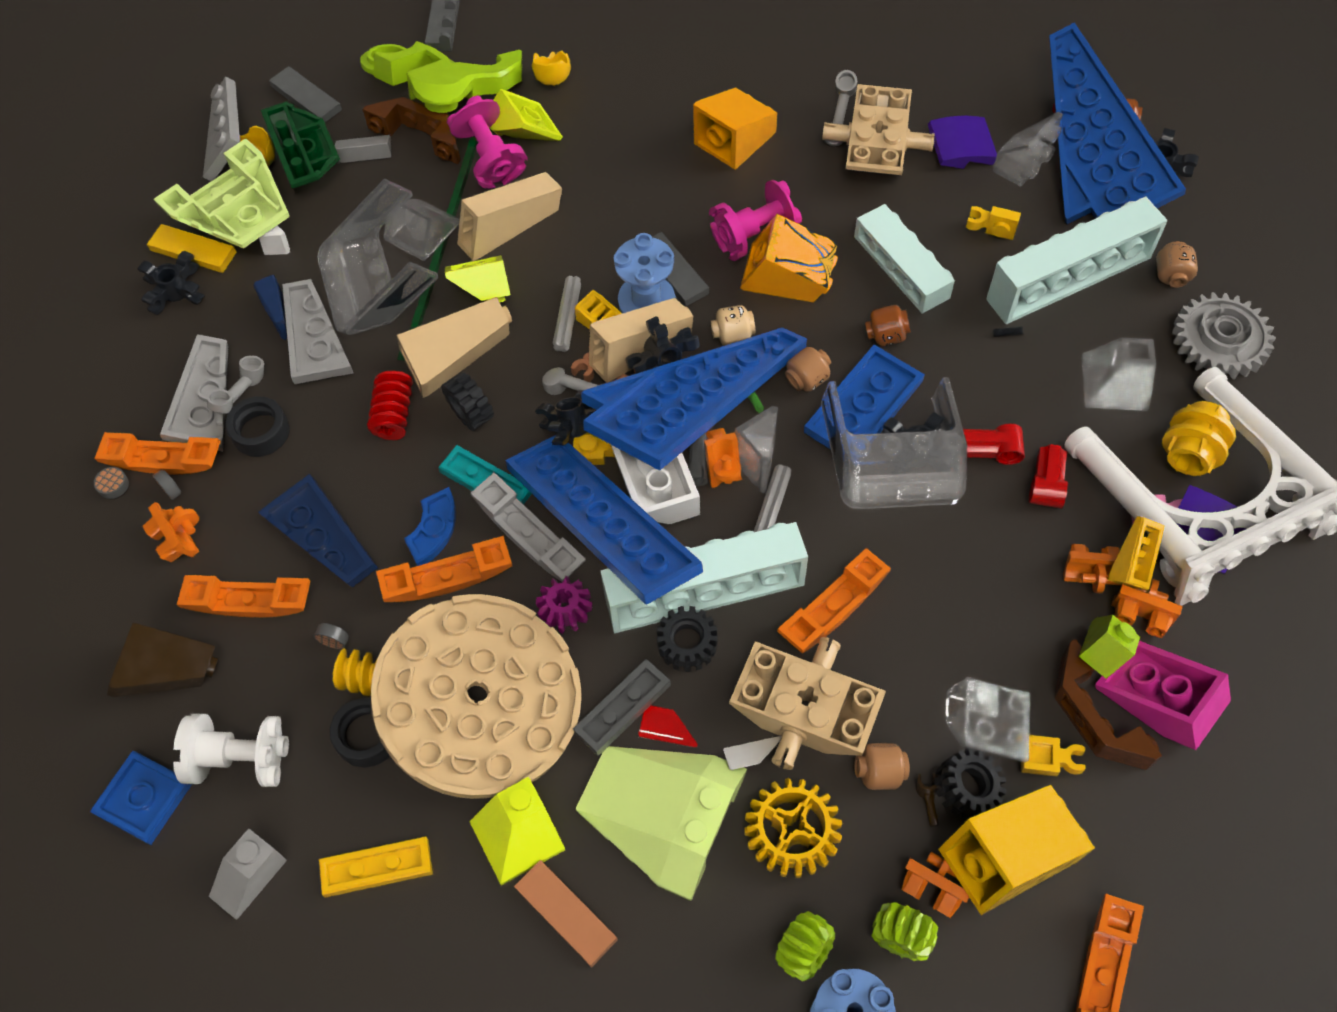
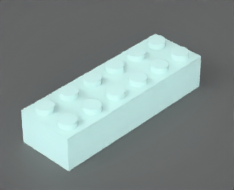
M1147 197L1137 201H1129L1119 209L1112 212H1104L1092 221L1080 223L1065 233L1055 234L1047 241L1038 245H1030L1024 251L1013 256L1003 257L996 264L986 300L1005 324L1011 323L1151 259L1168 220Z
M796 522L790 524L777 523L766 530L758 532L745 531L733 538L725 540L713 539L701 546L686 547L702 562L703 573L647 605L609 568L600 570L605 601L615 634L659 623L663 616L668 618L670 610L673 609L675 614L678 613V607L684 606V611H689V607L694 606L696 613H698L701 609L706 611L804 586L808 555Z

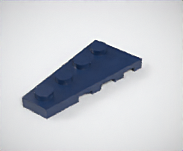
M310 474L258 512L350 587H354L378 568Z

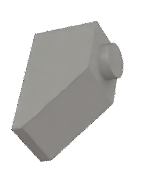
M248 829L223 857L209 897L237 920L287 860L252 830Z

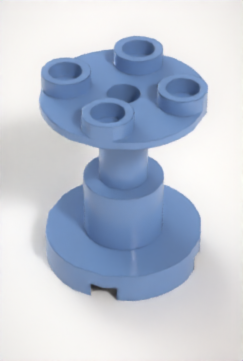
M640 233L634 239L628 240L618 248L613 259L616 273L625 281L619 290L617 298L621 313L676 298L672 285L665 280L671 274L674 265V253L666 243L652 238L648 233Z
M842 969L836 971L823 982L810 1008V1012H896L893 993L877 976L861 969Z

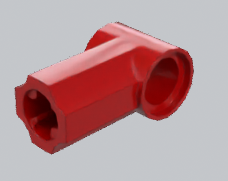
M1003 424L995 430L962 429L966 443V457L996 458L998 463L1005 465L1020 463L1025 458L1023 430L1017 424Z
M1049 444L1039 448L1036 473L1030 487L1029 503L1059 509L1063 508L1067 495L1068 481H1064L1067 451L1063 450L1061 446Z

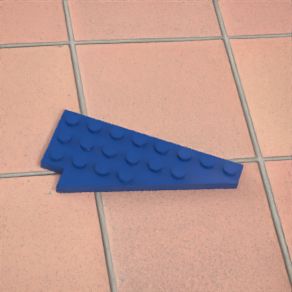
M1075 22L1049 35L1065 223L1069 224L1089 213H1092L1096 219L1104 212H1112L1121 208L1129 201H1137L1143 197H1147L1156 208H1159L1185 195L1186 188Z
M782 327L586 389L581 392L582 403L596 411L584 419V430L660 471L781 370L789 359L806 347L807 338Z

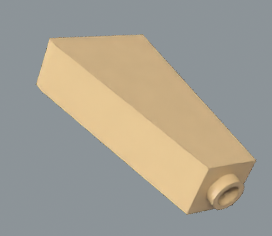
M547 172L462 199L457 244L473 261L483 257L558 211L562 187Z
M497 297L397 335L399 349L423 398L432 394L442 384L457 375L509 335V323L512 322V318L506 306L502 307Z
M672 298L590 324L589 365L606 383L611 382L632 370L627 366L626 357L634 353L644 352V344L651 336L646 326L647 320L657 316L660 325L663 323L666 325L668 330L667 337L671 339L677 336V333L684 328L689 327L692 332L693 315L690 309L683 306L676 298Z

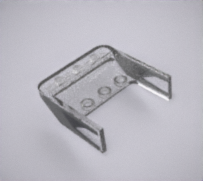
M385 178L321 244L318 251V263L335 328L337 331L347 335L357 334L392 323L439 278L436 272L412 262H408L391 278L379 232L381 227L413 194L411 190Z
M949 377L942 378L932 397L935 412L944 418L940 424L942 426L940 431L852 434L846 429L836 382L829 381L821 400V406L841 498L847 506L853 509L951 505L960 501L966 491L967 442Z

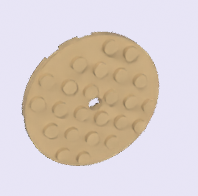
M483 594L453 596L451 600L435 605L431 603L409 616L407 621L394 634H391L383 646L374 668L371 684V710L375 729L381 743L394 762L407 775L432 790L454 797L470 799L491 798L527 777L530 778L531 782L536 781L563 754L574 734L573 728L577 725L579 719L581 683L578 669L575 668L568 652L569 647L553 626L550 628L543 620L538 618L536 612L509 599ZM473 686H480L485 689L487 697L475 703L468 696L467 691Z

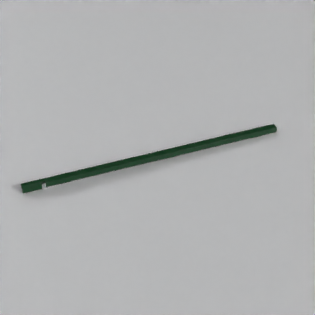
M475 136L470 138L425 279L426 281L432 277L434 280L421 292L410 330L422 325L474 159L476 146L478 145ZM400 351L397 360L405 361Z

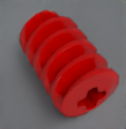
M385 371L379 373L374 379L373 397L370 402L371 408L369 410L367 427L373 435L385 440L394 441L403 438L406 434L404 428L407 426L406 417L409 414L407 407L410 405L409 397L412 394L410 387L413 385V379L410 375L401 371Z

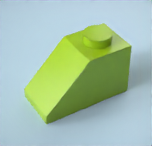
M1114 615L1096 617L1090 624L1079 657L1107 679L1135 655L1140 636L1136 634L1131 625L1121 622Z

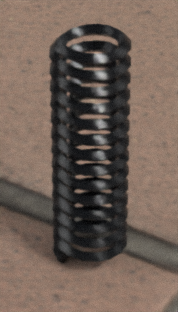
M1022 326L993 329L994 337L1024 334Z

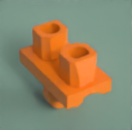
M724 428L708 431L704 445L711 487H717L723 482L731 484L733 481L742 480L738 439L735 432L726 434Z
M157 502L148 507L152 517L142 527L152 539L159 541L163 536L166 538L156 547L160 558L172 563L183 554L194 557L199 552L190 536L195 533L196 529L194 526L199 521V516L194 509H183L182 506H177L174 509L165 510Z
M1084 544L1071 545L1063 572L1064 581L1092 583L1093 592L1100 594L1103 593L1105 585L1122 586L1108 580L1111 568L1120 552L1119 547L1107 546L1101 550V553L1089 552V548Z
M1153 578L1149 591L1135 589L1122 584L1118 594L1114 596L1111 605L1116 607L1115 617L1131 626L1134 624L1137 616L1148 619L1145 631L1158 638H1163L1168 629L1180 616L1183 606L1167 601L1169 595L1158 591L1159 581Z
M932 851L930 852L926 861L939 868L936 873L910 858L905 867L908 872L905 875L901 890L919 900L928 882L940 888L941 891L932 908L951 918L962 902L967 903L969 896L964 888L944 877L948 873L957 878L946 860Z

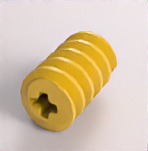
M343 648L334 664L333 683L337 690L348 689L350 693H358L360 691L364 696H371L372 677L376 662L373 663V654L366 652L363 659L360 660V651L354 649L348 658L347 650Z

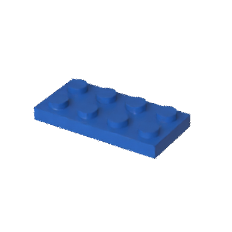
M876 345L870 348L831 394L843 448V458L854 465L883 431V425L887 420L897 414L921 385L925 374ZM828 398L824 405L827 417L834 427L830 400ZM821 406L805 424L804 433L831 449L824 412Z

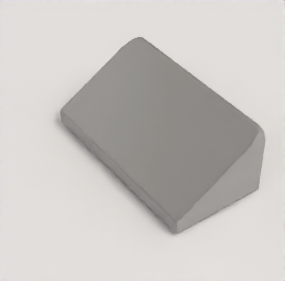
M390 135L338 140L334 145L340 158L337 163L391 158Z

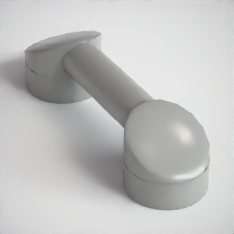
M850 70L841 71L835 80L839 96L833 118L834 124L844 123L849 97L857 89V76ZM824 140L825 143L833 147L844 143L842 141Z
M257 356L243 357L239 361L240 379L228 391L224 389L210 391L207 394V407L217 413H229L233 408V403L249 386L260 383L263 379L264 361Z
M560 367L550 369L542 378L544 390L551 395L561 394L565 391L566 387L579 391L599 386L567 375L565 370Z

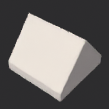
M278 225L259 238L264 255H280L290 252L285 232Z

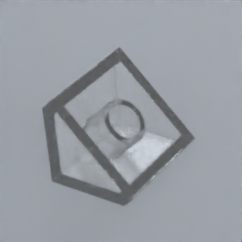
M400 199L388 212L383 238L385 241L425 261L459 225L460 220L421 199Z
M771 406L735 428L741 470L762 493L767 492L776 441L778 407Z

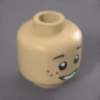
M743 305L718 309L716 320L711 321L713 338H719L723 346L750 338L751 335L756 333L752 311H747Z

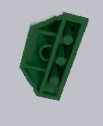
M287 101L261 110L292 189L319 180L340 160L322 118L306 110L295 108L293 104Z

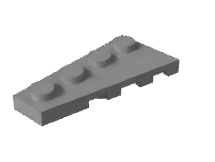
M226 76L220 85L216 84L211 92L212 103L203 178L209 181L214 180L227 163L223 153L240 142L235 81Z
M308 279L282 284L290 371L293 383L299 384L352 374L351 365L312 280Z
M197 334L160 432L162 440L187 443L189 437L218 438L221 441L218 451L223 452L225 414L214 412L207 407V394L215 389L226 390L228 366L227 340Z

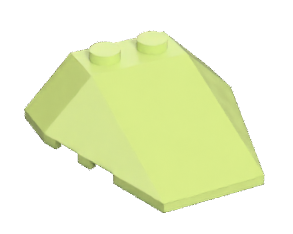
M246 138L223 153L230 167L228 171L191 195L178 184H175L154 198L156 204L171 218L243 249L289 218L290 215L262 152Z
M608 746L602 752L576 806V811L607 840H610L632 863H635L658 887L692 901L705 871L707 856L728 807L737 796L747 769L743 767L730 770L727 760L715 755Z

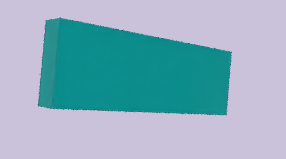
M458 445L454 447L438 467L441 474L471 491H474L494 472L517 493L516 498L523 505L532 495L515 477Z

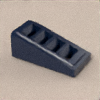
M270 275L254 282L253 286L280 337L286 340L287 328L283 294L275 275Z

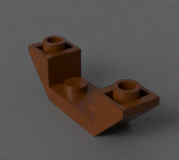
M404 97L367 105L362 109L368 129L374 133L392 136L401 124H405L409 128H415L429 134L434 153L440 159L459 164L461 161L455 136L451 134L447 124L448 114L432 112L425 105Z
M1076 639L1071 641L1062 655L1055 700L1096 757L1144 770L1151 768L1162 757L1157 742L1151 735L1146 734L1141 726L1119 738L1114 736V730L1110 722L1098 714L1093 707V702L1088 692L1078 686L1087 681L1095 669L1079 657L1082 647Z

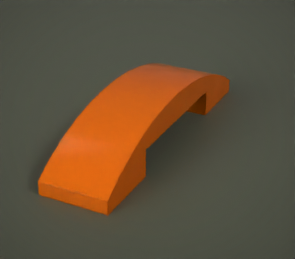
M104 432L94 459L106 465L138 472L157 473L162 469L169 475L192 474L212 468L221 441L218 438L189 437L187 443L138 440L133 434Z
M504 536L472 544L473 551L410 568L407 562L376 571L383 601L406 602L436 597L473 586L512 567Z
M864 549L845 567L843 574L804 610L800 608L778 628L777 632L801 653L808 651L819 643L821 637H827L843 623L889 574L891 568L870 550Z
M185 575L176 605L188 610L224 616H286L304 611L311 581L309 578L277 577L276 583L222 582L216 576Z
M1109 894L1104 895L1085 960L1075 1012H1119L1132 945L1137 943L1144 906Z

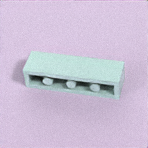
M886 204L857 218L855 239L922 314L951 298L955 280L950 271L940 265L935 259L934 254L918 241L916 234L909 231L901 222L899 216L892 212Z

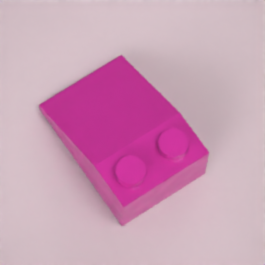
M1141 641L1138 643L1135 655L1107 679L1101 676L1095 684L1098 691L1157 733L1194 750H1197L1231 701L1228 674Z

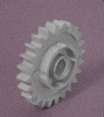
M1212 292L1209 299L1201 294L1197 301L1190 299L1188 305L1182 307L1174 321L1175 327L1172 334L1176 335L1173 344L1181 345L1178 354L1188 355L1186 363L1192 361L1197 363L1195 370H1199L1202 367L1206 369L1217 367L1224 374L1228 373L1232 379H1236L1239 373L1247 377L1250 371L1256 373L1261 365H1265L1274 350L1272 344L1276 337L1270 335L1274 327L1266 325L1269 317H1260L1258 315L1261 308H1250L1251 301L1242 304L1238 295L1231 300L1227 293H1224L1222 298H1218Z

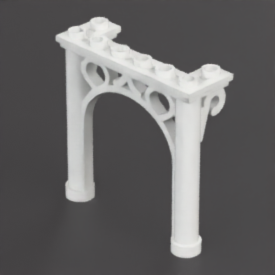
M1217 367L1204 371L1196 379L1193 388L1207 402L1221 405L1230 415L1231 424L1265 458L1269 468V483L1250 502L1221 512L1202 513L1182 510L1161 501L1153 495L1089 427H1082L1074 431L1064 444L1066 451L1073 458L1079 459L1134 519L1140 516L1165 525L1159 548L1164 556L1160 560V569L1167 582L1176 587L1174 592L1176 596L1175 603L1181 606L1190 601L1196 603L1202 600L1209 592L1208 587L1215 573L1225 568L1228 570L1233 569L1243 559L1253 554L1255 556L1261 555L1271 545L1279 541L1287 542L1299 531L1307 527L1310 530L1309 537L1313 540L1325 534L1332 535L1337 532V481L1227 381V376ZM1281 468L1287 477H1281ZM1277 490L1297 492L1293 495V502L1283 501L1276 495ZM1269 507L1278 513L1268 519L1265 516ZM1177 524L1190 526L1188 534ZM1200 527L1214 528L1220 531L1223 537L1215 541H1206L1198 536L1197 531ZM1234 528H1246V530L1233 535Z

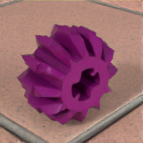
M567 576L564 577L562 583H558L557 580L552 578V587L542 586L540 589L542 596L536 599V606L539 608L537 612L538 617L543 621L546 620L545 623L550 628L558 625V630L561 634L566 630V626H571V629L576 632L578 629L577 621L587 624L588 615L586 613L592 611V602L589 601L591 598L590 591L582 589V582L579 579L570 584V579ZM567 603V606L562 607L561 604Z

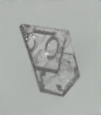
M1056 112L1013 135L998 151L993 172L1020 187L1029 178L1033 179L1037 175L1041 164L1049 162L1056 150L1053 144L1062 131V127L1059 125L1063 114Z
M1121 337L1083 353L1082 369L1085 408L1149 410L1156 368L1153 339Z
M968 677L947 689L946 724L962 747L1022 762L1029 761L1030 693Z

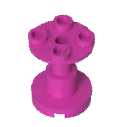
M474 96L467 101L466 106L448 117L447 124L451 134L457 138L475 136L478 141L476 151L480 159L474 166V176L481 187L488 189L496 188L493 183L502 181L503 185L521 175L526 168L524 161H528V157L520 145L504 144L500 136L493 135L489 128L497 121L500 114V107L497 102L490 99L483 100L481 96Z
M770 180L765 184L767 204L756 210L746 207L734 212L726 203H720L710 208L709 216L711 215L715 220L710 223L713 236L723 253L726 251L730 252L729 259L731 261H736L747 255V239L759 234L760 226L769 223L776 214L798 224L802 222L801 213L798 208L793 206L789 197V186L784 180L780 182Z

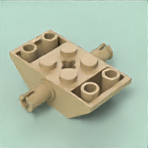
M858 84L852 122H849V125L824 122L822 140L847 142L846 145H849L846 169L902 175L905 151L907 149H917L932 152L935 133L910 132L908 120L911 89Z
M828 637L820 638L812 662L755 641L729 701L730 705L761 729L782 736L771 761L780 767L784 755L787 754L783 767L786 770L793 769L801 744L825 754L862 756L886 693L885 690L832 671V665L841 645L837 641L832 640L829 650L826 651L829 642ZM802 701H808L810 703L808 704V706H805L802 704Z

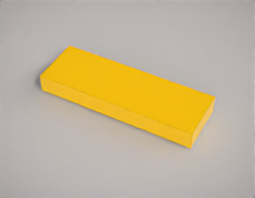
M164 224L159 226L147 243L150 251L177 259L182 251H187L194 255L191 261L199 264L201 267L220 273L225 271L237 253L232 245Z
M426 836L319 859L321 890L325 898L433 875L429 839Z

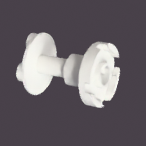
M191 714V716H185L181 720L176 732L173 750H180V762H173L174 772L181 784H201L207 778L211 767L228 768L233 761H254L256 778L259 785L262 787H277L281 777V757H286L288 754L289 738L288 736H282L281 718L279 716H267L260 726L257 740L235 739L232 732H215L213 722L208 714Z

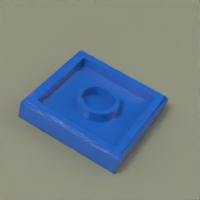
M132 751L90 812L141 841L152 845L192 784H181L177 780L175 772Z

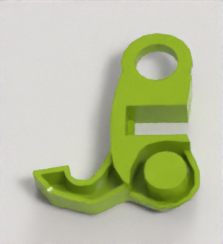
M418 41L408 49L395 44L377 45L370 48L369 51L360 57L361 67L365 72L392 86L408 81L409 98L411 100L419 99L425 103V107L428 110L437 113H447L455 110L458 107V102L464 97L469 100L474 96L497 94L500 89L507 91L517 83L522 82L523 75L522 51L520 49L497 55L496 64L493 65L455 63L437 49Z

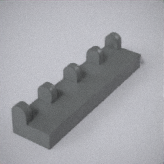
M432 0L425 39L426 45L438 51H452L460 0Z

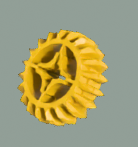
M787 778L785 779L783 789H781L776 781L772 782V794L765 789H761L759 791L761 801L752 799L750 807L754 812H747L745 815V821L752 825L745 827L744 834L748 837H754L748 842L749 850L761 848L756 854V861L762 862L769 858L767 870L772 872L776 864L782 866L780 871L782 877L787 876L788 868H794L795 877L801 878L802 867H806L808 873L813 875L816 873L815 862L825 868L829 862L826 855L835 856L837 853V848L832 843H840L842 835L835 831L842 827V820L832 818L838 813V807L836 805L826 807L830 801L829 793L818 797L819 786L815 784L808 791L805 789L806 781L804 779L799 781L798 787H792L791 779ZM784 803H799L791 811H785L779 807L776 810L774 809L776 806ZM810 809L820 820L823 832L822 837L815 833V829L806 820ZM799 816H801L799 830L795 829L786 839L787 827L793 825L794 822L796 823ZM764 819L772 822V827L780 834L776 847L765 834L763 827ZM795 844H801L807 848L810 845L814 847L800 854L787 853L790 847Z

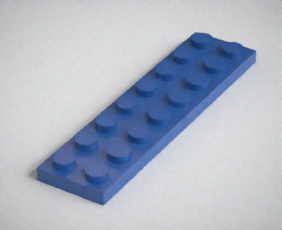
M556 435L505 460L508 471L645 605L703 573L702 562L571 444L567 443L564 446L552 445V440Z

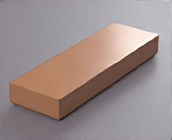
M541 860L514 886L521 896L591 968L618 941L617 937Z

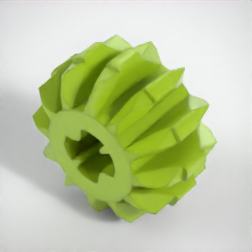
M897 902L882 904L880 911L876 914L871 937L881 948L889 950L890 953L899 955L901 958H909L912 961H923L928 959L935 947L939 927L930 916L922 914L920 910L910 908L908 905H900Z
M809 911L797 915L795 921L790 922L789 928L783 933V938L778 943L775 957L778 965L793 978L796 977L802 982L814 977L817 970H820L824 961L828 959L827 956L833 948L832 943L835 940L834 927L818 914L814 915Z

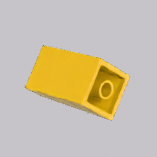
M1049 785L968 819L939 848V851L980 915H983L1077 863L1095 847L1088 839L1086 832L1079 826L1067 809L1063 799Z

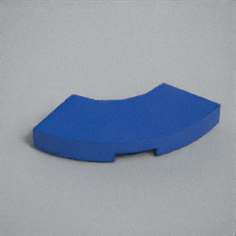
M449 487L420 500L423 509L421 522L414 532L404 538L417 566L432 561L445 548L452 536L456 522V506Z

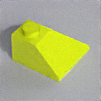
M500 89L493 99L500 107V114L490 129L497 135L502 136L504 134L513 138L560 141L563 138L539 102Z
M501 255L445 267V275L448 280L481 301L497 297L499 302L506 301L505 296L511 295Z
M529 777L497 793L469 821L501 886L531 870L540 860L545 862L565 851V847Z

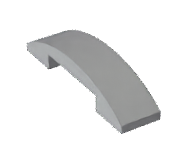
M494 472L471 492L473 499L506 536L533 561L559 581L563 582L565 576L569 577L585 562L586 558L563 537L559 539L516 498L517 493Z

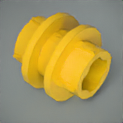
M1199 401L1191 405L1187 404L1186 407L1175 412L1170 421V427L1162 438V444L1168 454L1167 460L1177 472L1179 471L1191 476H1201L1206 473L1210 474L1212 469H1216L1224 464L1229 455L1228 449H1230L1236 439V431L1230 422V415L1221 405L1213 402Z

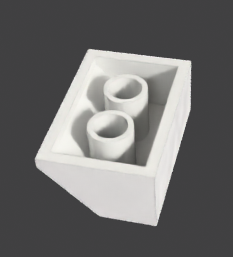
M611 445L630 498L659 523L673 524L700 515V496L683 453H680L659 471Z

